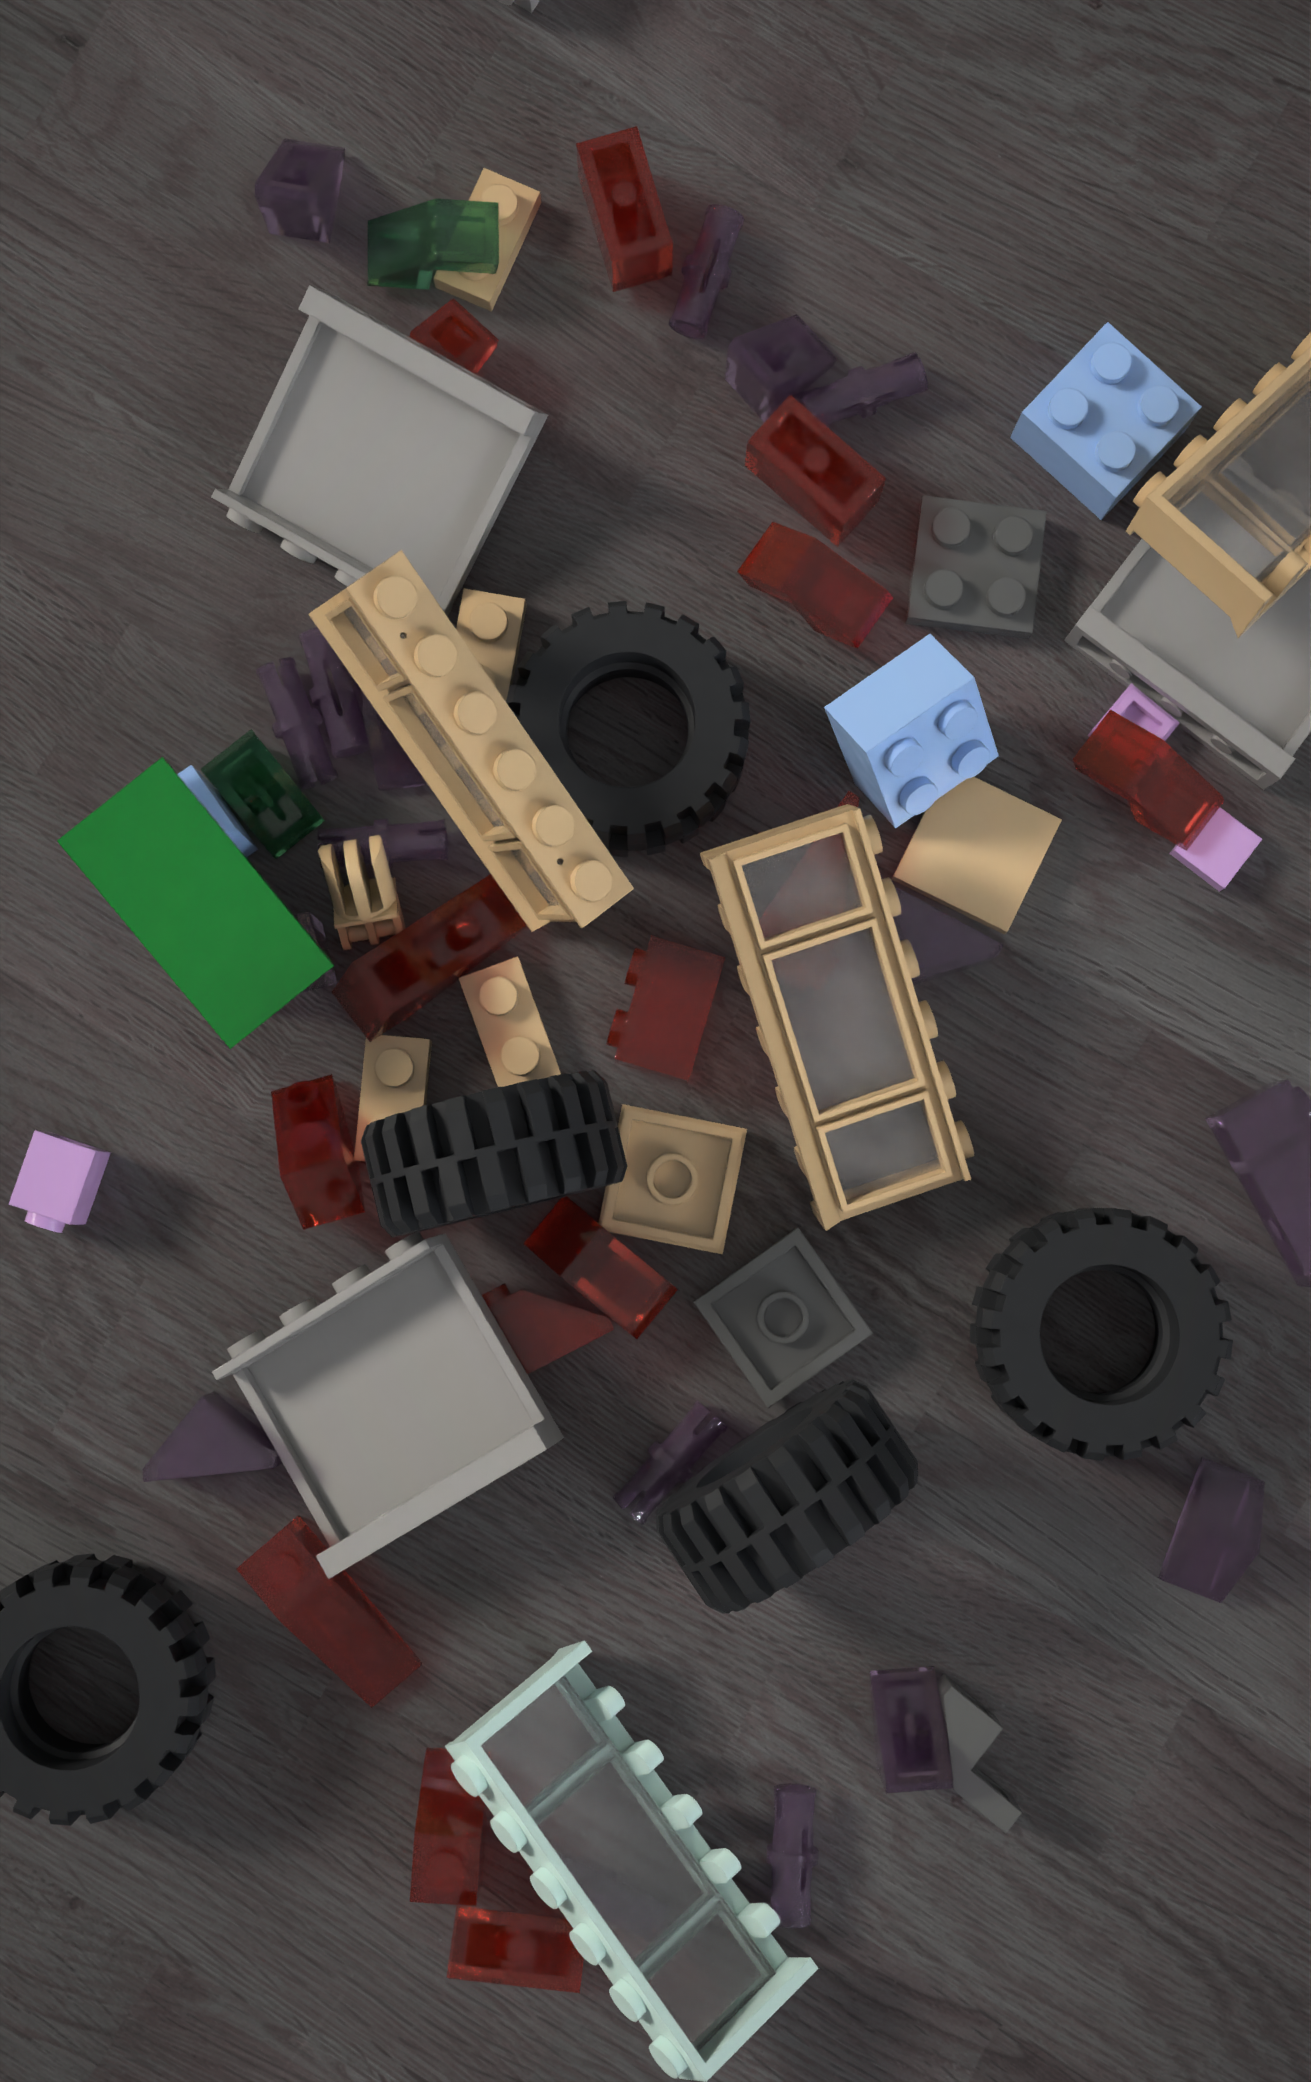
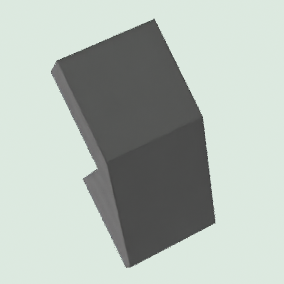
M943 1673L936 1682L946 1776L953 1790L1003 1832L1007 1833L1020 1817L1022 1811L1012 1795L975 1766L1003 1730V1727L990 1710Z

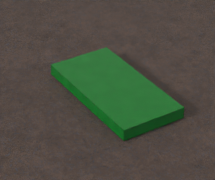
M161 757L57 840L229 1049L233 1048L334 966V963L164 757Z

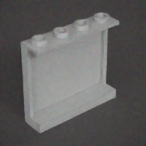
M309 285L299 306L300 311L309 315L307 322L229 489H215L211 498L229 507L226 517L243 528L255 533H261L264 527L284 538L280 547L294 557L311 564H315L317 558L337 568L335 578L347 587L402 550L448 617L548 414L329 291Z
M1237 458L1220 474L1294 541L1311 526V520L1303 515L1302 507L1294 498L1281 491L1272 492L1252 477L1251 469L1240 458ZM1199 493L1180 511L1254 578L1275 560L1274 557L1203 494ZM1141 539L1064 640L1126 688L1132 683L1180 723L1178 727L1263 790L1281 779L1296 759L1293 755L1311 732V569L1243 635L1237 638L1230 617L1147 542Z
M418 1231L405 1237L385 1250L390 1260L373 1272L369 1271L367 1265H363L332 1283L337 1293L320 1305H317L312 1297L289 1309L279 1316L284 1325L283 1328L267 1338L262 1330H259L236 1342L227 1349L232 1359L212 1371L216 1380L230 1375L234 1376L330 1547L316 1555L328 1579L539 1455L564 1438L446 1233L423 1239Z

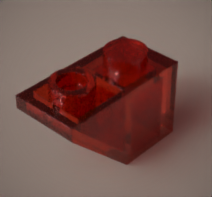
M333 1075L309 1081H300L291 1086L271 1091L280 1177L303 1230L364 1213L365 1205L359 1166L357 1161H354L355 1152Z

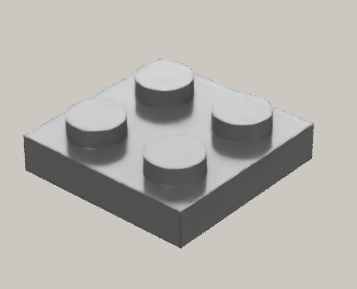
M923 495L919 506L905 624L1029 639L1033 633L1047 511Z
M798 1227L693 1301L767 1408L774 1405L873 1334Z

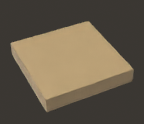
M976 777L968 778L938 798L924 812L891 880L989 928L1006 934L1062 819Z
M622 1104L618 1129L628 1167L622 1182L606 1186L597 1229L723 1254L747 1129Z

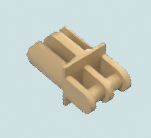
M380 835L369 837L370 854L376 879H369L358 839L344 841V857L350 883L345 887L333 844L322 845L318 850L333 904L334 927L338 930L343 950L352 949V942L369 939L371 945L379 944V937L394 934L397 935L398 940L406 939V928L396 890L395 877H391Z

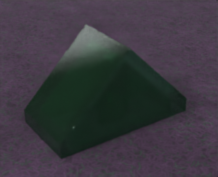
M252 729L201 768L203 774L275 859L325 821Z

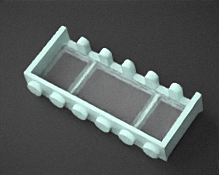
M584 1640L558 1649L548 1662L454 1741L445 1745V1748L455 1760L451 1764V1770L459 1784L470 1795L474 1797L479 1795L494 1816L490 1820L491 1827L501 1843L513 1853L519 1851L534 1872L530 1876V1882L539 1897L551 1908H559L571 1924L573 1930L570 1931L569 1936L577 1951L590 1964H599L612 1982L613 1986L609 1989V1993L616 2006L631 2021H639L653 2040L649 2045V2050L657 2064L674 2079L679 2077V2079L707 2082L819 1968L811 1957H787L771 1934L780 1924L777 1913L766 1903H749L732 1880V1877L741 1870V1864L737 1857L726 1848L710 1849L693 1825L703 1814L697 1801L688 1794L673 1796L654 1769L664 1760L660 1749L650 1740L633 1741L616 1717V1714L625 1707V1702L620 1693L612 1686L596 1689L579 1665V1662L592 1652Z

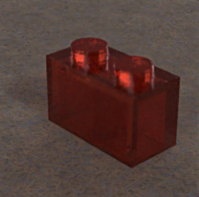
M637 126L576 143L578 178L613 292L672 276L673 243Z
M792 395L786 398L747 442L745 467L837 547L879 502L886 478Z
M652 935L647 951L635 948L625 979L626 985L636 987L629 1011L617 1008L606 1043L608 1046L617 1048L614 1058L615 1063L688 1084L725 957Z

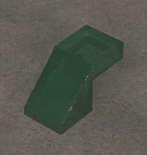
M435 198L368 220L367 286L429 290L433 270L496 274L499 265V204L496 202Z

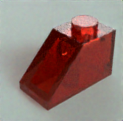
M506 1283L482 1295L527 1374L615 1330L616 1327L611 1316L525 1287L511 1294Z
M427 1748L425 1752L414 1833L410 1902L477 1906L483 1878L487 1806L479 1795L477 1797L470 1795L459 1784L451 1770V1764L455 1760L448 1750L443 1748ZM485 1751L488 1757L491 1759V1752Z
M456 1905L447 1978L580 1993L584 1958L570 1939L569 1933L573 1930V1927L566 1917Z

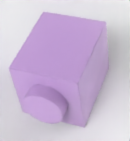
M35 1130L9 1205L28 1211L25 1222L54 1232L62 1233L65 1223L69 1225L86 1224L111 1152L52 1132Z

